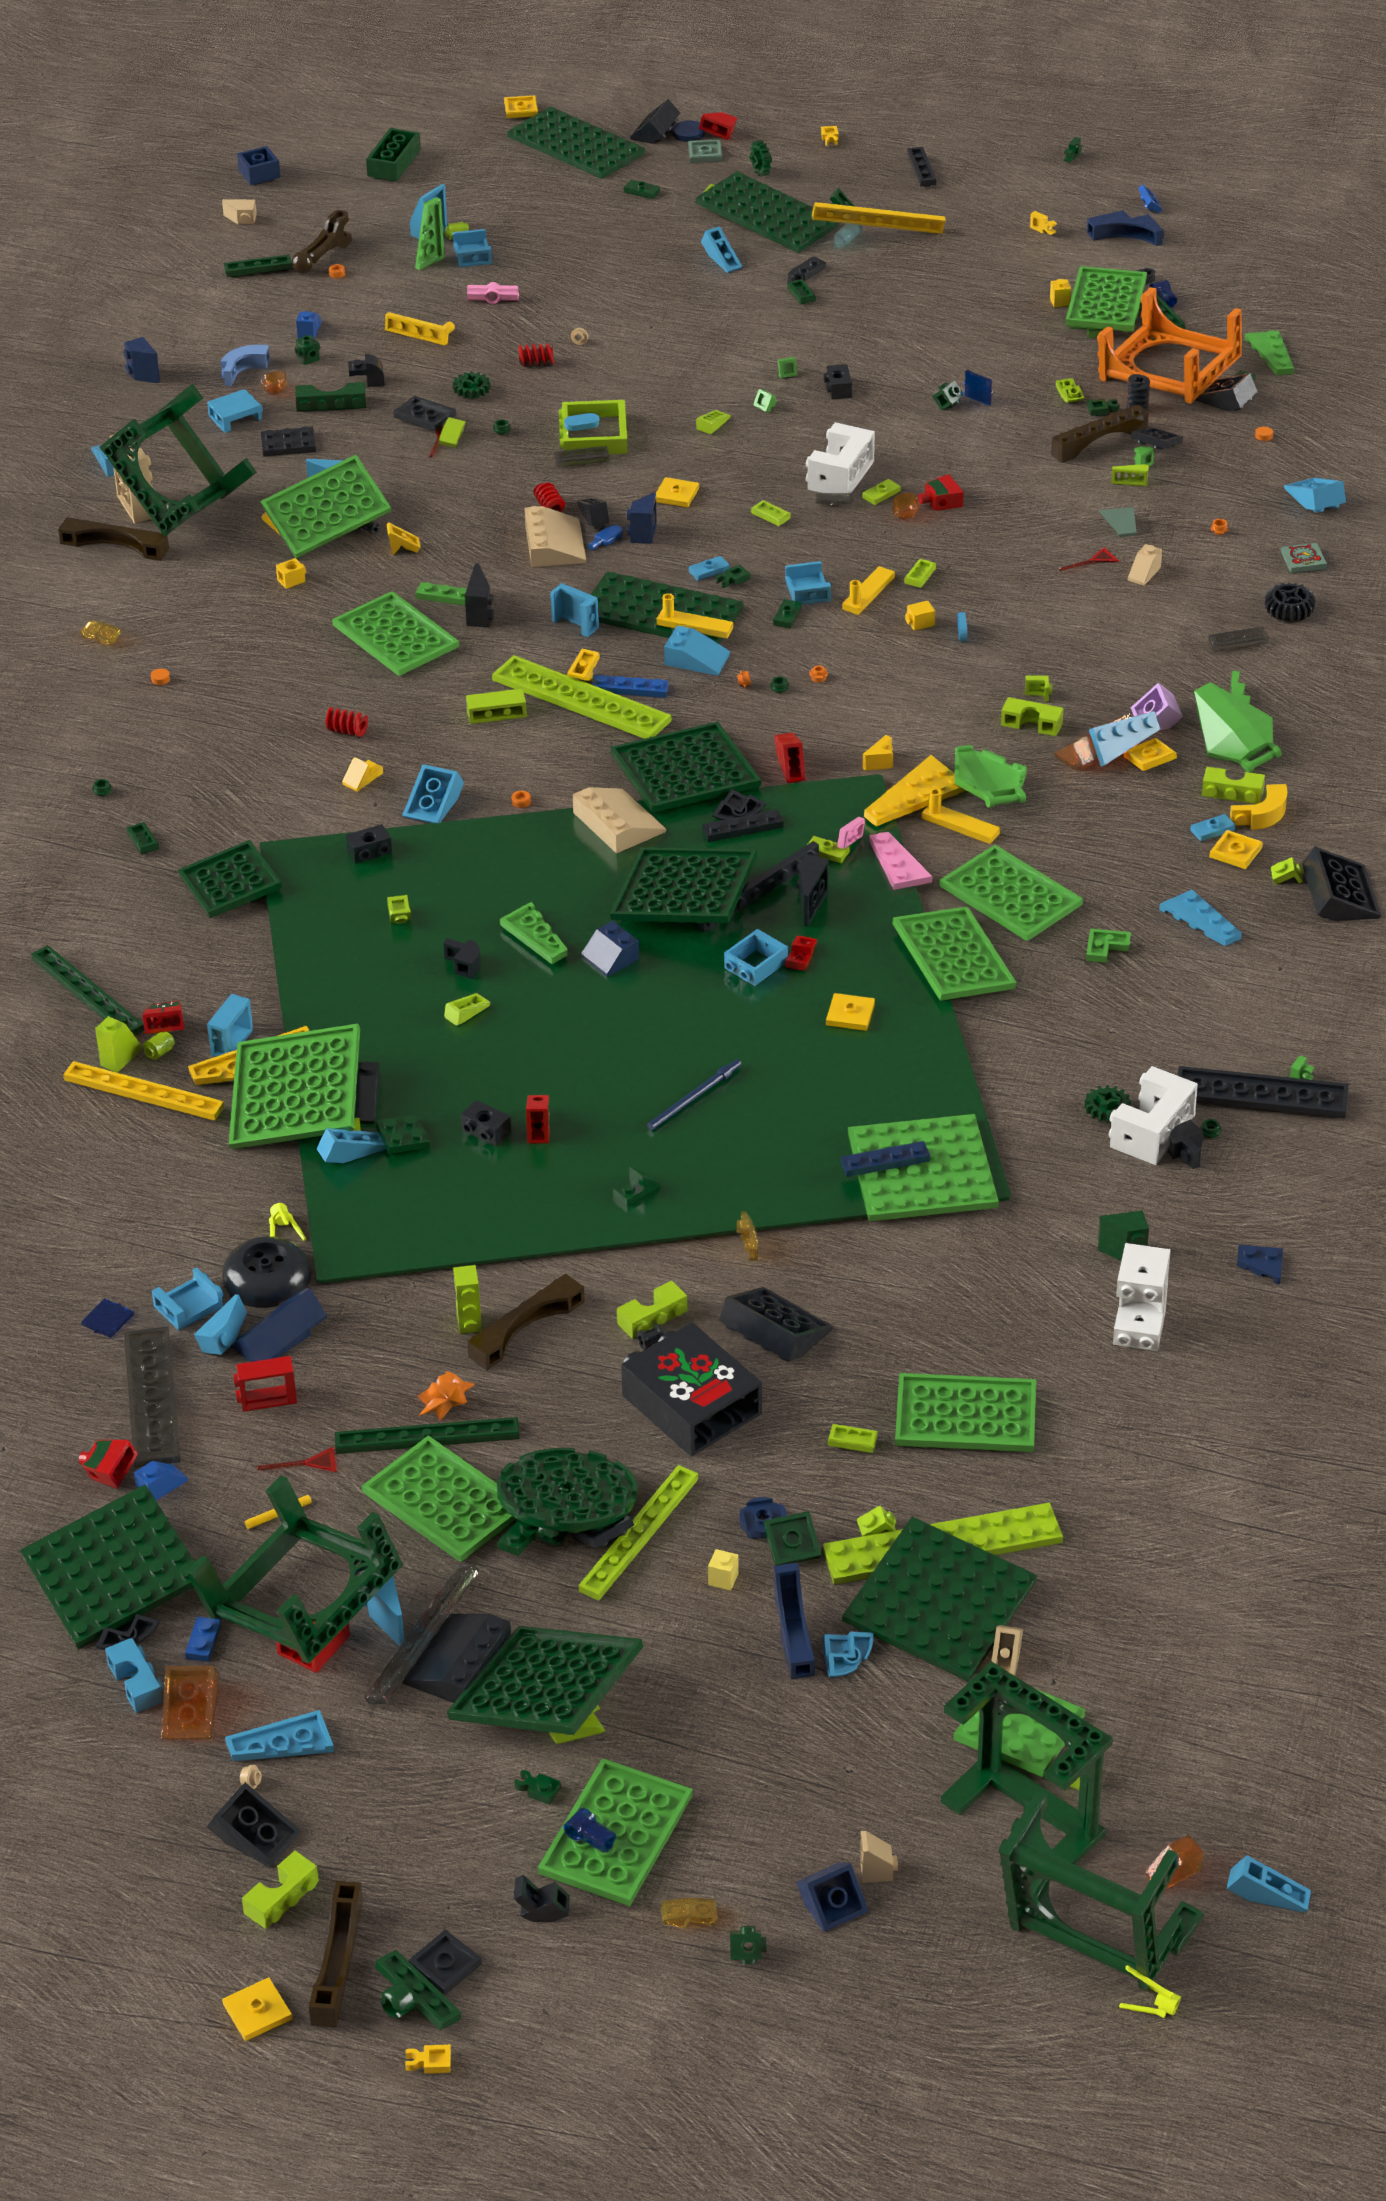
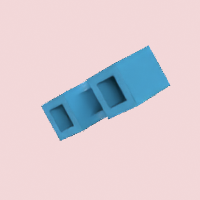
M130 1638L105 1648L108 1666L116 1680L133 1677L124 1681L126 1697L135 1713L163 1703L161 1693L164 1692L163 1683L160 1678H155L154 1668L150 1661H145V1654L140 1645L137 1646L134 1640Z

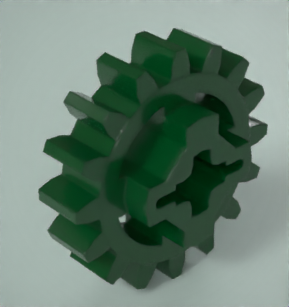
M763 140L753 141L751 143L752 147H750L749 159L752 162L755 173L758 176H766L770 173V169H772L770 165L772 163V156L769 153L767 144Z
M465 372L463 376L458 375V378H454L453 382L454 393L458 397L463 396L464 399L470 397V399L479 398L480 395L485 396V393H489V389H491L489 377H486L485 374L480 375V372L476 374Z
M1106 1085L1105 1088L1098 1086L1097 1090L1091 1089L1090 1093L1086 1094L1084 1108H1086L1087 1114H1091L1092 1119L1097 1117L1098 1122L1106 1120L1107 1123H1110V1116L1113 1110H1117L1122 1103L1131 1106L1130 1095L1124 1094V1089L1118 1091L1117 1086L1110 1088L1109 1085Z

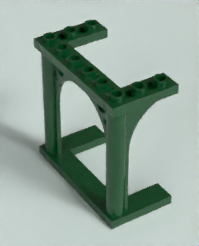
M194 384L184 389L155 415L140 424L136 419H133L100 446L102 452L164 537L213 502L226 498L257 473L249 460L245 458L225 474L183 417L186 412L203 399ZM167 426L210 484L194 496L189 494L181 501L168 499L154 490L143 476L138 462V450L141 443Z
M280 1475L266 1490V1493L282 1525L223 1585L210 1560L204 1556H201L186 1573L210 1618L220 1619V1621L226 1619L298 1651L302 1661L310 1664L402 1567L403 1563L379 1514L372 1512L357 1527L362 1539L353 1537L307 1518L288 1478ZM300 1539L335 1553L349 1563L350 1577L344 1591L328 1607L313 1615H308L300 1597L292 1595L277 1610L281 1619L240 1603ZM365 1570L360 1576H357L359 1572Z
M991 1661L944 1705V1713L962 1725L967 1723L979 1711L978 1761L941 1796L940 1803L961 1815L990 1786H993L1024 1807L1029 1797L1032 1798L1035 1792L1039 1790L1046 1794L1048 1804L1042 1819L1066 1834L1052 1850L1063 1859L1076 1865L1106 1835V1828L1099 1824L1104 1752L1113 1744V1738ZM1014 1713L1027 1715L1057 1734L1066 1744L1068 1749L1045 1771V1778L1066 1791L1080 1777L1078 1810L1001 1761L1003 1722L1007 1715Z
M1037 1790L1032 1798L1029 1797L1027 1799L1020 1819H1015L1011 1827V1834L1008 1839H1003L998 1850L1001 1857L1000 1865L1003 1872L1002 1879H1004V1891L1008 1907L1007 1916L1009 1917L1010 1928L1020 1932L1022 1927H1026L1137 1979L1138 1988L1148 1992L1151 1986L1127 1971L1126 1966L1132 1967L1154 1981L1183 1931V1918L1173 1913L1157 1940L1154 1911L1157 1902L1178 1868V1853L1170 1849L1166 1851L1143 1893L1138 1894L1068 1862L1050 1848L1042 1834L1040 1824L1041 1818L1048 1808L1047 1796L1045 1793ZM1050 1880L1131 1916L1136 1958L1067 1925L1057 1915L1051 1904L1049 1896Z

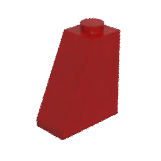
M794 733L774 735L776 755L785 781L789 783L806 780L802 741Z
M349 1622L310 1664L302 1661L298 1651L276 1642L277 1654L317 1673L349 1638Z

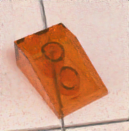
M165 1666L162 1739H211L219 1684V1672L214 1666Z

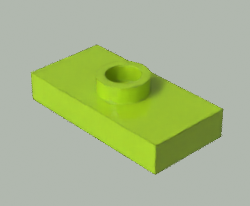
M887 479L862 492V498L876 505L901 492V486Z
M764 500L751 508L752 514L777 526L790 519L789 512Z
M919 559L904 578V583L921 588L935 571L936 563Z
M813 836L809 842L814 841L819 844V857L842 863L850 852V846L842 849L837 847L838 843Z
M832 1424L828 1446L873 1453L878 1431Z

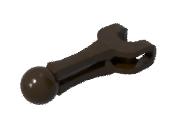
M336 210L330 214L319 236L309 246L293 256L292 266L297 272L306 273L310 271L313 264H316L326 252L336 246L345 248L351 243V233L344 231V227L349 221L347 211Z

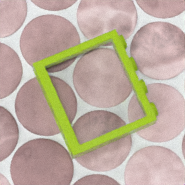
M625 400L562 402V409H559L560 448H564V456L628 454ZM594 413L599 417H619L620 436L569 438L564 420L569 416Z

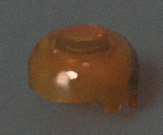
M284 371L267 373L264 382L261 380L262 389L269 394L280 393L287 386V377Z
M906 492L894 497L893 506H891L893 515L898 519L906 520L914 517L919 510L917 496Z

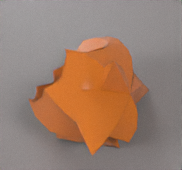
M446 1371V1374L438 1376L436 1383H431L430 1388L418 1395L419 1400L426 1405L418 1416L434 1412L438 1419L441 1420L452 1407L467 1403L465 1393L475 1383L462 1381L456 1374Z

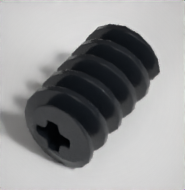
M1133 374L1128 378L1127 408L1140 405L1147 411L1149 407L1150 380L1144 375Z

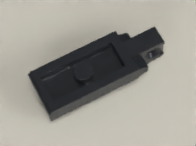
M811 257L787 274V283L801 279L806 281L825 269L826 262L818 257Z

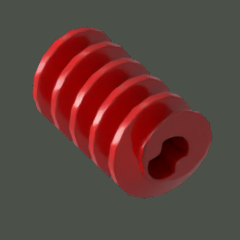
M540 343L537 349L535 344H532L530 349L528 344H526L524 350L521 345L518 346L519 363L522 362L524 367H526L527 361H529L530 366H533L534 361H536L538 366H540L541 361H543L544 365H547L548 360L551 365L554 364L553 345L550 348L549 343H546L545 348H543L542 343Z
M545 482L534 487L533 494L540 506L561 513L564 511L565 501L553 483Z
M329 707L325 723L329 731L362 737L368 727V716L365 715L362 718L361 712H358L355 716L354 711H350L348 715L347 710H343L341 714L340 708H337L334 712V708Z

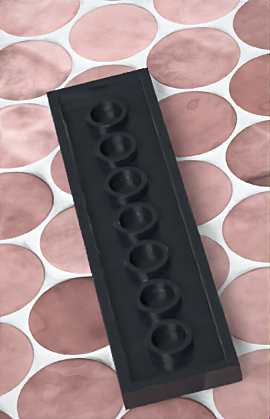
M1179 1066L1177 1076L1198 1084L1196 1103L1345 1118L1349 1086L1347 1083Z

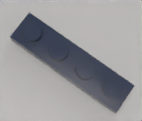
M924 1141L841 1156V1165L846 1177L930 1162V1153Z

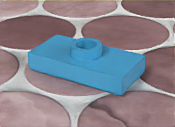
M721 556L689 566V573L697 581L725 572V570L730 569V565Z
M1226 814L1191 825L1190 831L1200 841L1222 835L1226 830L1234 831L1235 824Z

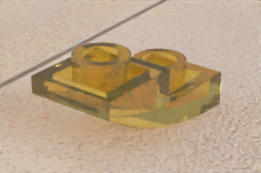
M90 620L79 633L82 638H95L99 644H112L117 640L122 631L113 625Z
M741 1211V1220H737V1233H741V1242H745V1252H749V1261H758V1241L755 1227L747 1212Z
M678 1898L662 1901L660 1905L662 1922L666 1925L687 1928L690 1921L715 1925L718 1919L716 1903L713 1899Z

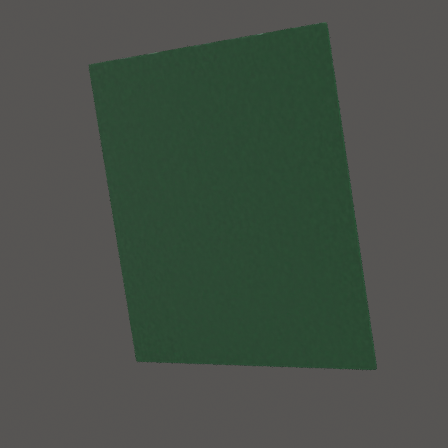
M874 774L765 786L740 791L739 793L746 797L750 794L766 803V806L759 813L778 809L784 821V827L711 842L707 841L702 831V824L721 821L712 816L727 795L654 813L650 811L643 800H638L636 802L665 827L666 832L619 853H615L573 813V808L385 828L391 837L392 853L356 864L346 847L345 835L353 832L261 842L259 844L260 853L279 878L283 887L267 894L266 899L284 1033L307 1026L309 1031L358 1024L360 1027L358 1062H379L381 1079L375 1124H360L361 1131L378 1132L376 1120L417 1115L430 1140V1148L392 1154H389L387 1149L346 1163H328L323 1160L317 1150L322 1136L298 1139L317 1282L329 1283L866 1218L868 1215L858 1175L846 1177L841 1165V1156L853 1154L848 1136V1127L975 1114L998 1201L1010 1200V1190L951 999L939 1000L892 924L893 917L924 913L916 886L893 890L869 842L870 835L889 832L904 847L896 819L875 826L864 817L865 809L887 792L882 775ZM858 817L865 819L863 836L849 845L850 852L843 862L838 863L829 860V891L808 927L803 925L799 889L797 888L799 873L758 900L747 905L744 909L733 914L729 923L718 924L705 933L699 930V923L697 922L660 923L658 921L621 922L611 920L610 912L641 847L755 849L757 851V858L746 881L748 883L805 847L813 836L838 843L839 832L842 827ZM407 895L411 920L401 924L391 923L387 897ZM532 902L535 910L539 911L542 915L544 922L550 925L553 934H556L568 950V956L551 964L500 925V919ZM614 921L638 940L639 960L607 977L581 956V953L598 928ZM757 929L788 946V956L797 935L817 939L815 950L805 971L787 968L783 965L756 986L724 968V952ZM447 938L461 943H466L471 939L478 944L481 968L473 979L454 974V961L444 958L443 942ZM755 951L742 961L755 968L768 957ZM476 993L490 1002L489 1007L457 1026L444 1017L447 1003ZM834 993L875 998V1005L867 1031L826 1025V1018ZM736 1059L741 1061L742 1066L732 1072L728 1079L725 1081L721 1080L651 1131L647 1127L650 1121L717 1074L718 1069L728 1066ZM529 1095L549 1096V1143H527L526 1105ZM476 1100L511 1117V1133L497 1146L462 1130L461 1113ZM537 1123L534 1125V1127L536 1129H541L542 1124ZM630 1166L647 1172L660 1182V1187L628 1206L613 1195V1188L630 1179Z

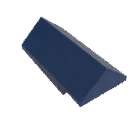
M305 1289L297 1292L237 1338L230 1347L249 1362L278 1358L311 1336L310 1329L326 1319L327 1314L312 1289Z

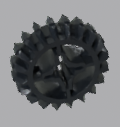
M1289 582L1288 584H1276L1267 591L1265 608L1267 613L1271 614V617H1276L1277 620L1282 619L1284 622L1286 620L1290 622L1295 620L1299 622L1300 619L1305 620L1306 617H1310L1311 613H1313L1315 609V596L1313 591H1310L1308 587L1304 588V585L1290 584Z

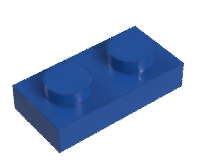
M1142 184L1138 188L1141 193L1140 198L1145 202L1144 205L1148 210H1154L1158 214L1162 210L1161 205L1154 193Z
M196 1618L185 1651L186 1659L210 1661L221 1628L220 1619Z

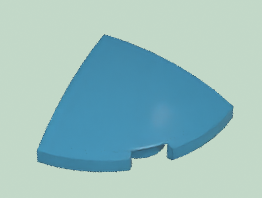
M850 1632L848 1635H823V1655L829 1678L848 1675L855 1671L862 1661L867 1659L873 1645V1633Z

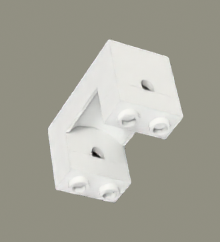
M835 422L826 433V439H828L826 453L814 450L806 460V467H808L806 475L808 490L848 499L874 462L875 431Z
M1151 1066L1147 1073H1143L1140 1078L1141 1091L1138 1097L1140 1110L1123 1103L1117 1110H1113L1110 1116L1111 1129L1109 1131L1110 1148L1156 1165L1170 1148V1137L1173 1128L1185 1121L1192 1120L1195 1116L1198 1084Z
M1125 1243L1117 1280L1116 1297H1119V1308L1114 1327L1113 1345L1158 1351L1166 1312L1171 1249Z

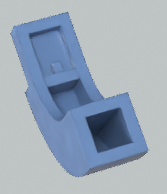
M248 345L227 353L221 360L222 379L225 381V386H232L236 375L243 370L253 368L267 369L270 362L269 345Z

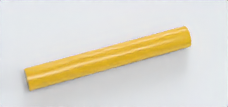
M309 1495L298 1498L302 1507L312 1503ZM275 1509L245 1520V1526L247 1529L275 1519L278 1515Z

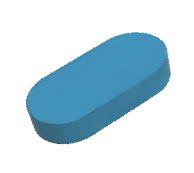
M594 413L569 416L564 420L565 428L569 431L595 428L599 425V416Z
M965 612L957 613V628L960 642H967Z

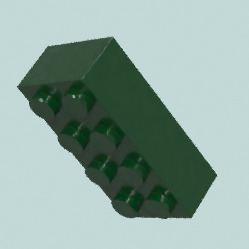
M389 128L366 158L367 176L374 177L375 179L381 178L388 179L389 181H398L421 150L420 132Z

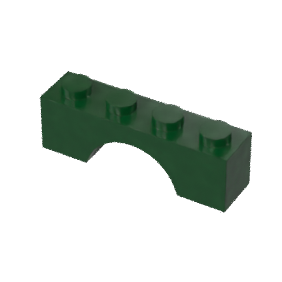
M365 382L347 383L345 387L336 391H321L313 385L295 386L297 412L366 408Z

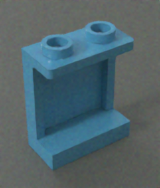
M485 229L453 233V246L459 267L492 264L491 246H488Z
M245 389L207 402L209 417L224 433L231 431V421L251 414L257 420L262 419V405Z
M821 561L785 566V581L793 601L802 602V605L831 601L830 582L825 581Z
M563 583L551 591L552 622L556 623L560 619H565L581 626L582 635L589 637L599 629L597 597Z
M197 1267L193 1269V1279L167 1293L160 1287L152 1290L154 1307L177 1330H181L223 1307L222 1289L219 1285H215L210 1281L208 1275L202 1273Z

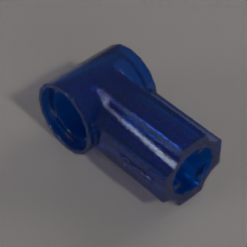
M1164 280L1150 283L1149 288H1156V293L1170 308H1173L1178 298L1171 291L1169 281Z
M580 1808L563 1826L565 1833L572 1840L580 1841L582 1839L602 1853L608 1852L616 1840V1833L598 1823L595 1816L586 1808Z

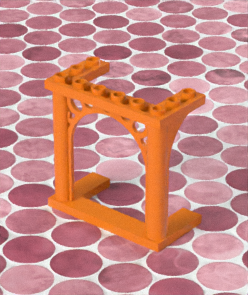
M1150 287L1141 296L1142 326L1115 351L1112 327L1107 326L1097 337L1099 346L1098 372L1101 381L1106 382L1109 378L1129 382L1128 378L1131 375L1141 374L1149 378L1150 388L1184 396L1185 402L1191 404L1242 356V309L1235 308L1227 315V340L1185 330L1173 324L1158 306L1156 288ZM1173 343L1192 347L1184 355V382L1146 373L1135 365L1134 358L1142 350L1159 344ZM1199 349L1219 354L1199 373Z

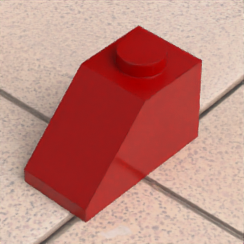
M724 112L703 114L698 129L728 140L734 132L737 118Z

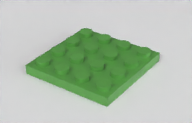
M1040 1691L1082 1719L1085 1717L1086 1709ZM979 1711L964 1725L960 1724L954 1733L953 1739L978 1750ZM1019 1713L1007 1715L1003 1722L1001 1760L1043 1777L1045 1771L1051 1766L1065 1746V1743L1057 1734L1027 1715Z

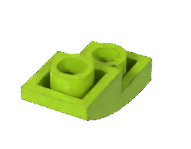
M1073 378L1056 381V388L1065 402L1071 403L1084 400L1083 393L1079 385L1076 386Z
M449 417L441 432L439 444L456 448L466 421Z

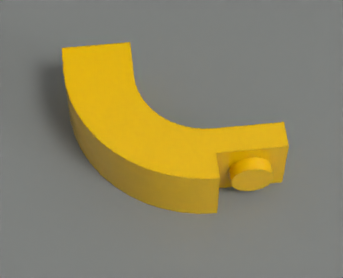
M1286 784L1266 785L1265 800L1259 804L1231 805L1230 820L1235 826L1250 825L1251 830L1264 829L1276 824L1282 819L1286 811Z

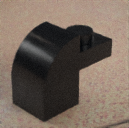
M365 354V360L348 361L349 377L366 375L367 387L385 386L383 365L376 356Z
M447 938L443 942L444 958L454 961V974L473 979L481 968L478 944L471 939L466 943H461Z
M1191 1119L1173 1128L1169 1152L1173 1160L1181 1157L1183 1162L1187 1163L1192 1169L1200 1166L1201 1150L1199 1148H1202L1203 1131Z
M524 1875L515 1878L513 1899L521 1905L520 1916L532 1922H554L568 1916L570 1895L556 1882L538 1888Z

